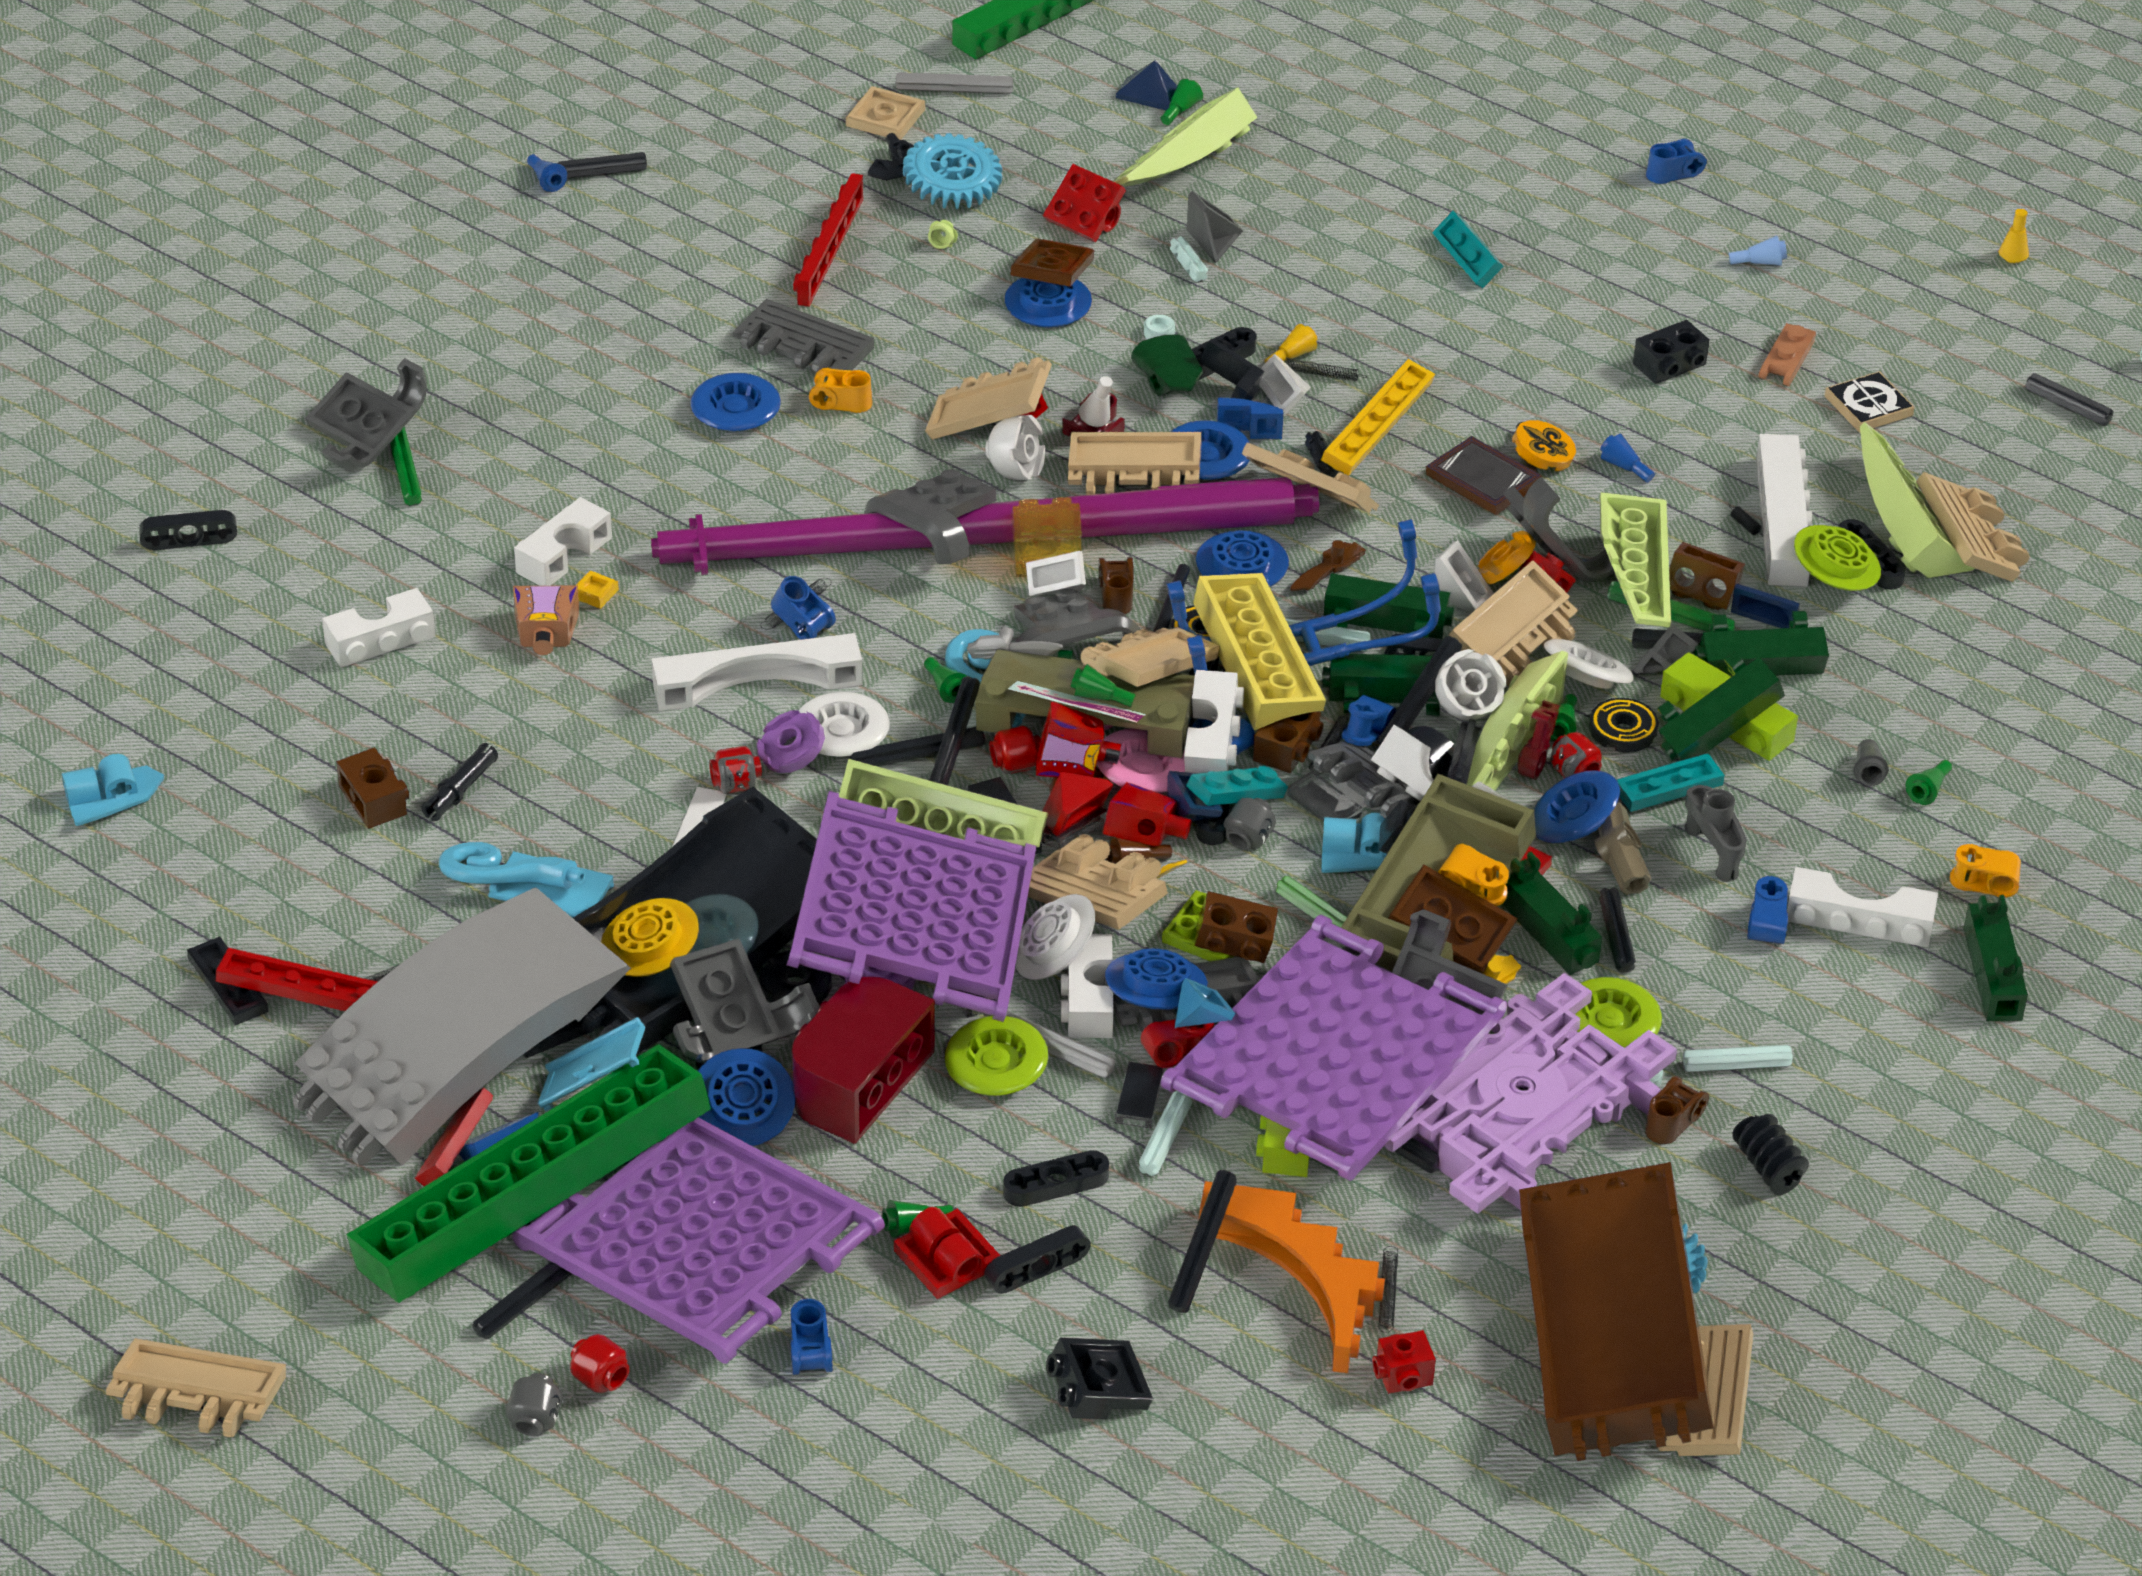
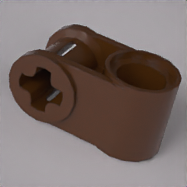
M1127 557L1126 561H1105L1104 558H1099L1098 575L1103 608L1118 610L1124 614L1129 613L1133 607V557Z
M1678 1076L1672 1077L1666 1086L1650 1101L1645 1127L1646 1136L1658 1144H1670L1676 1141L1693 1122H1696L1701 1117L1708 1104L1709 1094L1704 1090L1698 1092L1682 1083L1683 1080Z

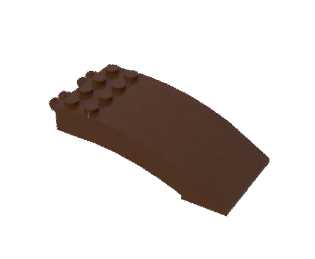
M1671 1162L1519 1189L1523 1237L1538 1337L1545 1417L1554 1455L1575 1454L1576 1460L1582 1461L1586 1460L1587 1450L1598 1448L1601 1456L1606 1457L1611 1456V1447L1621 1444L1655 1440L1658 1448L1666 1446L1667 1436L1678 1435L1682 1443L1691 1442L1690 1433L1714 1429L1694 1292Z

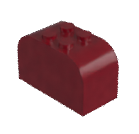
M861 977L859 984L852 982L844 984L829 1001L826 1000L821 1004L818 1013L809 1023H805L800 1028L792 1047L793 1088L795 1093V1110L798 1115L809 1124L856 1144L935 1052V1000L881 977Z

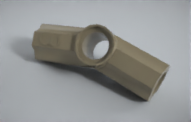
M1617 802L1614 810L1598 828L1600 837L1594 841V844L1602 859L1611 867L1620 890L1626 895L1632 893L1639 894L1649 887L1648 884L1652 878L1638 850L1642 847L1638 835L1630 826L1627 809L1620 802Z

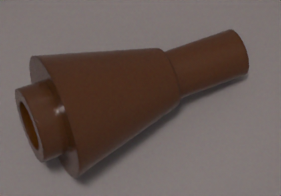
M1114 837L1109 845L1110 855H1108L1106 861L1116 864L1133 852L1144 855L1145 861L1149 857L1170 859L1172 857V848L1169 844L1155 847Z

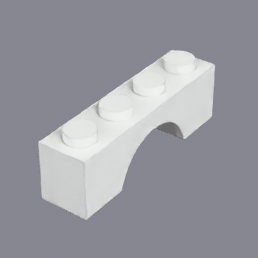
M1393 725L1371 761L1380 766L1377 773L1392 783L1400 779L1408 785L1405 791L1419 801L1422 800L1434 781L1429 769L1431 748L1403 729ZM1480 781L1472 786L1508 800Z
M1795 867L1787 907L1788 922L1929 947L1938 892L1902 886L1895 894L1884 899H1861L1849 895L1840 889L1831 873Z

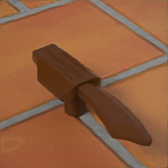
M1333 541L1332 547L1323 552L1322 563L1303 573L1292 584L1290 590L1313 589L1330 573H1337L1360 560L1365 555L1366 549L1356 542Z

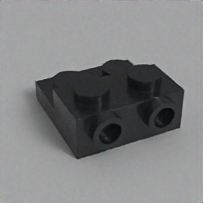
M1060 1337L1052 1353L1047 1358V1374L1049 1377H1056L1059 1385L1058 1402L1060 1406L1068 1407L1072 1418L1107 1419L1112 1409L1148 1410L1153 1401V1396L1130 1341Z

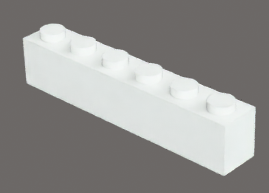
M1759 435L1756 465L1768 585L1808 587L1810 573L1800 563L1794 550V540L1797 533L1805 527L1812 526V511H1807L1810 505V490H1804L1807 488L1808 471L1807 469H1802L1805 467L1806 452L1805 449L1800 448L1799 435Z

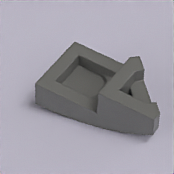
M1671 624L1632 671L1636 675L1663 673L1664 670L1686 653L1690 652L1693 654L1695 646L1699 644L1675 625Z

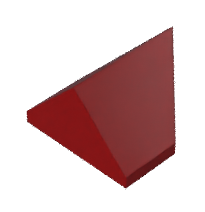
M1060 772L1042 810L1048 813L1046 825L1055 836L1060 835L1103 807L1114 784L1107 779Z

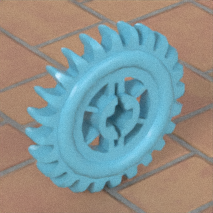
M946 133L945 137L935 134L934 139L930 137L923 138V142L918 141L914 143V147L907 150V156L903 159V176L906 177L907 185L912 183V193L921 188V200L925 198L926 194L931 193L932 205H934L937 198L942 197L943 208H946L950 199H953L956 209L959 208L961 199L966 201L968 208L971 207L972 197L976 198L978 205L982 204L983 194L987 200H990L992 192L997 193L1002 182L1003 168L999 164L1000 159L993 155L994 151L991 148H985L983 142L975 143V138L968 137L964 139L961 134L953 137L951 133Z

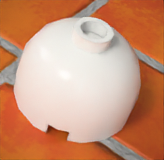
M1022 415L1003 419L994 426L986 442L985 452L992 466L1000 475L1012 480H1030L1032 475L1037 477L1041 473L1045 459V445H1039L1038 435H1043L1039 422L1032 415Z
M1470 649L1455 653L1442 665L1435 680V693L1440 705L1450 715L1460 720H1476L1488 716L1504 699L1506 677L1502 667L1492 656L1486 653L1481 655Z

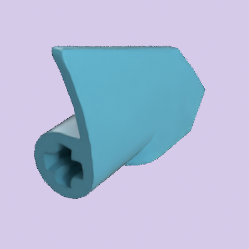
M112 754L103 758L99 763V770H95L94 767H88L61 774L69 809L76 826L107 817L148 801L164 779V774L147 765L131 768L128 757L122 754Z
M1370 813L1362 818L1361 823H1356V819L1324 817L1321 872L1334 873L1378 869L1387 855L1379 851L1380 825L1386 818L1381 816L1380 813Z

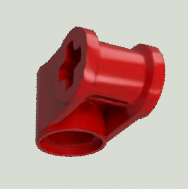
M1176 1019L1153 1022L1142 1031L1140 1037L1141 1044L1157 1066L1161 1068L1177 1066L1214 1028V1023L1175 1028Z

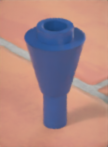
M535 154L527 158L528 165L534 169L539 183L545 191L555 192L565 185L567 171L564 166L541 160Z
M1622 434L1609 436L1601 445V460L1629 472H1634L1646 483H1649L1654 478L1655 472L1641 462V459Z

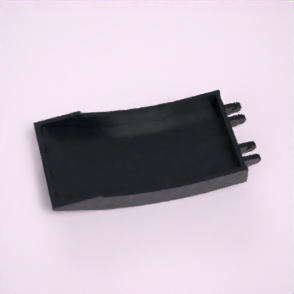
M751 787L703 815V819L699 824L650 866L592 907L573 917V919L601 942L607 926L625 909L645 900L656 898L675 899L691 907L698 918V937L689 953L740 938L755 973L767 963L768 959L777 954L794 938L817 839L755 787ZM669 968L661 973L650 976L632 977L624 975L588 1012V1015L583 1020L582 1027L586 1031L591 1032L604 1026V1029L599 1034L600 1037L638 1017L645 1026L637 1054L673 1033V1028L676 1024L685 1021L690 1022L693 1020V1017L672 968Z

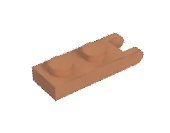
M1786 323L1760 369L1759 378L1765 380L1769 373L1784 377L1783 385L1790 386L1815 342L1816 331L1806 329L1800 325Z

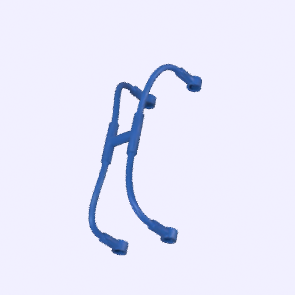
M1412 519L1397 523L1402 540L1404 558L1407 560V567L1404 576L1392 590L1377 600L1357 609L1338 615L1329 614L1289 625L1294 637L1302 636L1308 653L1303 655L1309 666L1349 656V653L1411 642L1428 635L1436 627L1439 612L1441 611L1439 600L1440 588L1436 574L1431 573L1421 576L1427 612L1430 614L1429 622L1423 628L1408 634L1349 645L1343 643L1321 649L1315 632L1336 627L1338 623L1372 612L1393 600L1405 589L1414 574L1415 559L1417 558L1416 531ZM1181 581L1168 583L1167 590L1171 600L1174 619L1178 622L1181 629L1196 635L1187 638L1194 674L1196 670L1208 671L1202 638L1210 642L1212 641L1210 637L1193 631L1187 624L1185 595Z

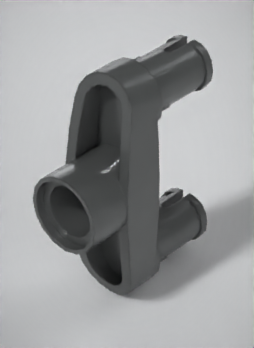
M1705 785L1693 786L1687 790L1685 806L1688 809L1685 830L1693 836H1698L1700 831L1701 834L1707 837L1719 855L1716 877L1723 882H1730V878L1734 881L1739 875V863L1745 854L1747 841L1741 824L1733 812L1735 798L1726 790L1713 789Z

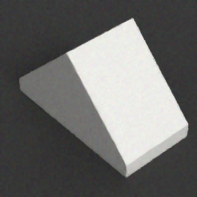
M1458 540L1453 542L1436 559L1435 574L1438 579L1440 591L1450 592V604L1472 613L1494 594Z

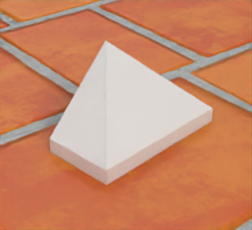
M1275 354L1261 368L1265 372L1259 382V386L1275 407L1283 409L1284 416L1311 388Z
M1082 551L1026 563L1029 596L1051 595L1064 589H1073L1080 592L1086 585Z

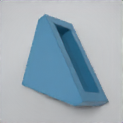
M1188 978L1184 979L1181 987L1175 1028L1233 1019L1235 1012L1217 990Z

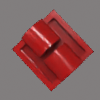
M1072 164L1042 216L1047 221L1096 243L1102 231L1110 232L1118 223L1121 215L1119 202L1126 189L1116 182L1076 164Z
M929 1207L914 1218L910 1226V1233L894 1240V1252L936 1299L984 1276L988 1264L996 1257L1001 1256L958 1208L944 1214L938 1207Z

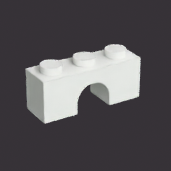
M579 497L514 547L516 573L539 586H551L568 573L567 549H579L591 555L612 539L611 513Z
M418 588L386 597L387 616L381 619H364L359 616L355 608L322 618L325 644L340 668L436 637L433 610Z
M1196 670L1192 695L1193 718L1207 719L1214 723L1205 728L1188 727L1184 753L1185 772L1208 773L1209 771H1228L1229 765L1235 766L1237 745H1232L1233 736L1239 737L1240 716L1235 715L1236 708H1243L1244 687H1238V673Z
M1091 934L1083 951L1069 966L1063 969L1068 970V974H1061V996H1068V1000H1061V1023H1068V1038H1112L1113 992L1109 986H1105L1104 981L1105 971L1113 961L1112 934Z

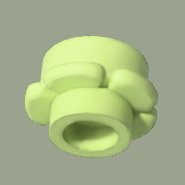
M934 221L930 225L928 239L935 248L945 249L952 247V243L957 241V230L953 228V224L950 221Z

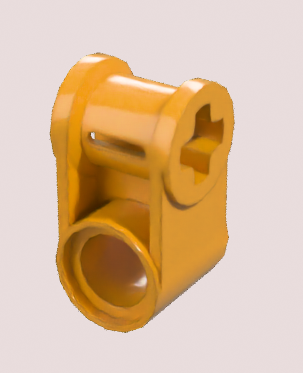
M822 368L816 373L814 379L815 386L809 392V401L814 407L821 410H840L853 413H862L872 407L871 376L869 373L862 370L851 371Z
M1456 845L1438 873L1493 905H1501L1506 900L1508 893L1506 884L1509 879V870L1506 865L1478 852L1469 845ZM1497 871L1499 872V877H1498V878L1496 877V872H1497ZM1485 889H1488L1487 896H1485Z
M1964 844L1957 848L1955 853L1956 867L1951 870L1949 880L1955 888L1997 897L2004 895L2005 898L2011 897L2018 892L2021 860L2017 854L2008 850H1995L1974 844ZM1969 854L1972 855L1970 862L1968 861ZM1966 873L1969 874L1968 881H1965Z

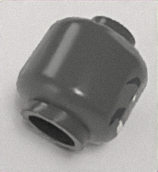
M1242 798L1236 802L1225 818L1223 825L1226 828V838L1229 843L1240 850L1258 849L1274 830L1276 819L1271 806L1261 798Z
M533 1373L531 1376L522 1377L515 1381L506 1407V1415L516 1431L529 1436H538L542 1432L554 1427L563 1394L559 1387L554 1384L553 1379L545 1374Z

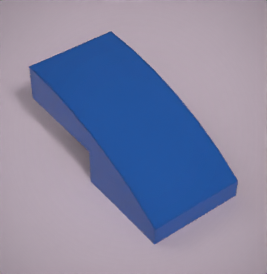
M1218 398L1217 422L1228 424L1239 431H1249L1250 439H1282L1283 409L1251 400Z

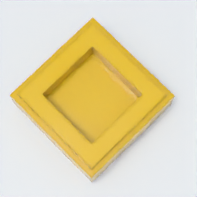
M591 570L576 584L578 585L579 601L599 609L619 590L618 581Z

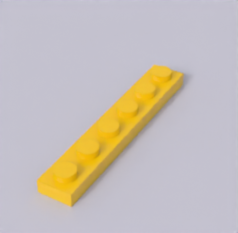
M1407 359L1327 447L1321 461L1349 476L1432 384L1435 373Z

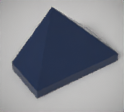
M1154 60L1127 77L1117 91L1116 98L1166 111L1169 108L1177 85L1158 62Z
M1736 584L1734 587L1731 613L1782 629L1789 628V621H1793L1792 611H1799L1800 603L1740 584Z
M1169 771L1167 776V795L1177 801L1174 815L1191 819L1192 821L1221 817L1223 811L1219 805L1207 806L1187 787L1191 774L1199 773Z

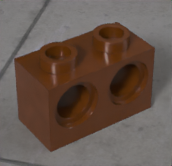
M1682 542L1675 550L1669 568L1670 590L1678 597H1692L1703 601V604L1711 609L1720 610L1723 608L1727 610L1733 600L1734 587L1740 583L1745 563ZM1681 568H1689L1694 573L1695 578L1691 579L1684 576ZM1713 579L1722 580L1726 585V589H1718L1714 585Z
M1321 711L1291 716L1258 729L1254 735L1253 761L1291 774L1299 762L1303 763L1312 742H1317L1322 735L1324 723L1320 721Z
M1207 891L1199 915L1194 946L1213 952L1241 957L1250 961L1265 963L1273 943L1278 908Z

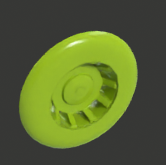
M1812 525L1801 529L1795 537L1794 550L1800 563L1812 576L1829 586L1846 591H1862L1871 588L1880 579L1881 567L1876 555L1863 539L1849 530L1835 526Z
M1598 977L1580 982V984L1592 991L1591 1002L1575 1014L1581 1018L1580 1027L1577 1032H1580L1590 1024L1623 1048H1626L1648 1030L1656 1035L1658 1034L1662 1025L1661 1009L1656 999L1646 989L1631 981L1614 977Z
M987 1016L965 1024L953 1034L945 1050V1066L952 1079L963 1088L982 1095H1007L1030 1086L1044 1072L1048 1062V1047L1043 1036L1031 1024L1010 1016H1005L1004 1022L993 1020V1016Z

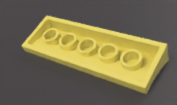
M1263 573L1199 576L1193 604L1212 643L1220 646L1218 656L1226 672L1238 673V687H1244L1243 708L1254 731L1291 716L1324 711L1326 699Z

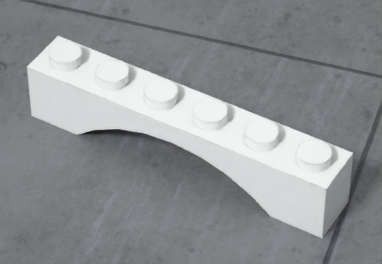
M855 633L652 658L653 687L659 711L694 707L704 698L719 690L755 680H796L814 684L828 690L863 685L862 657Z

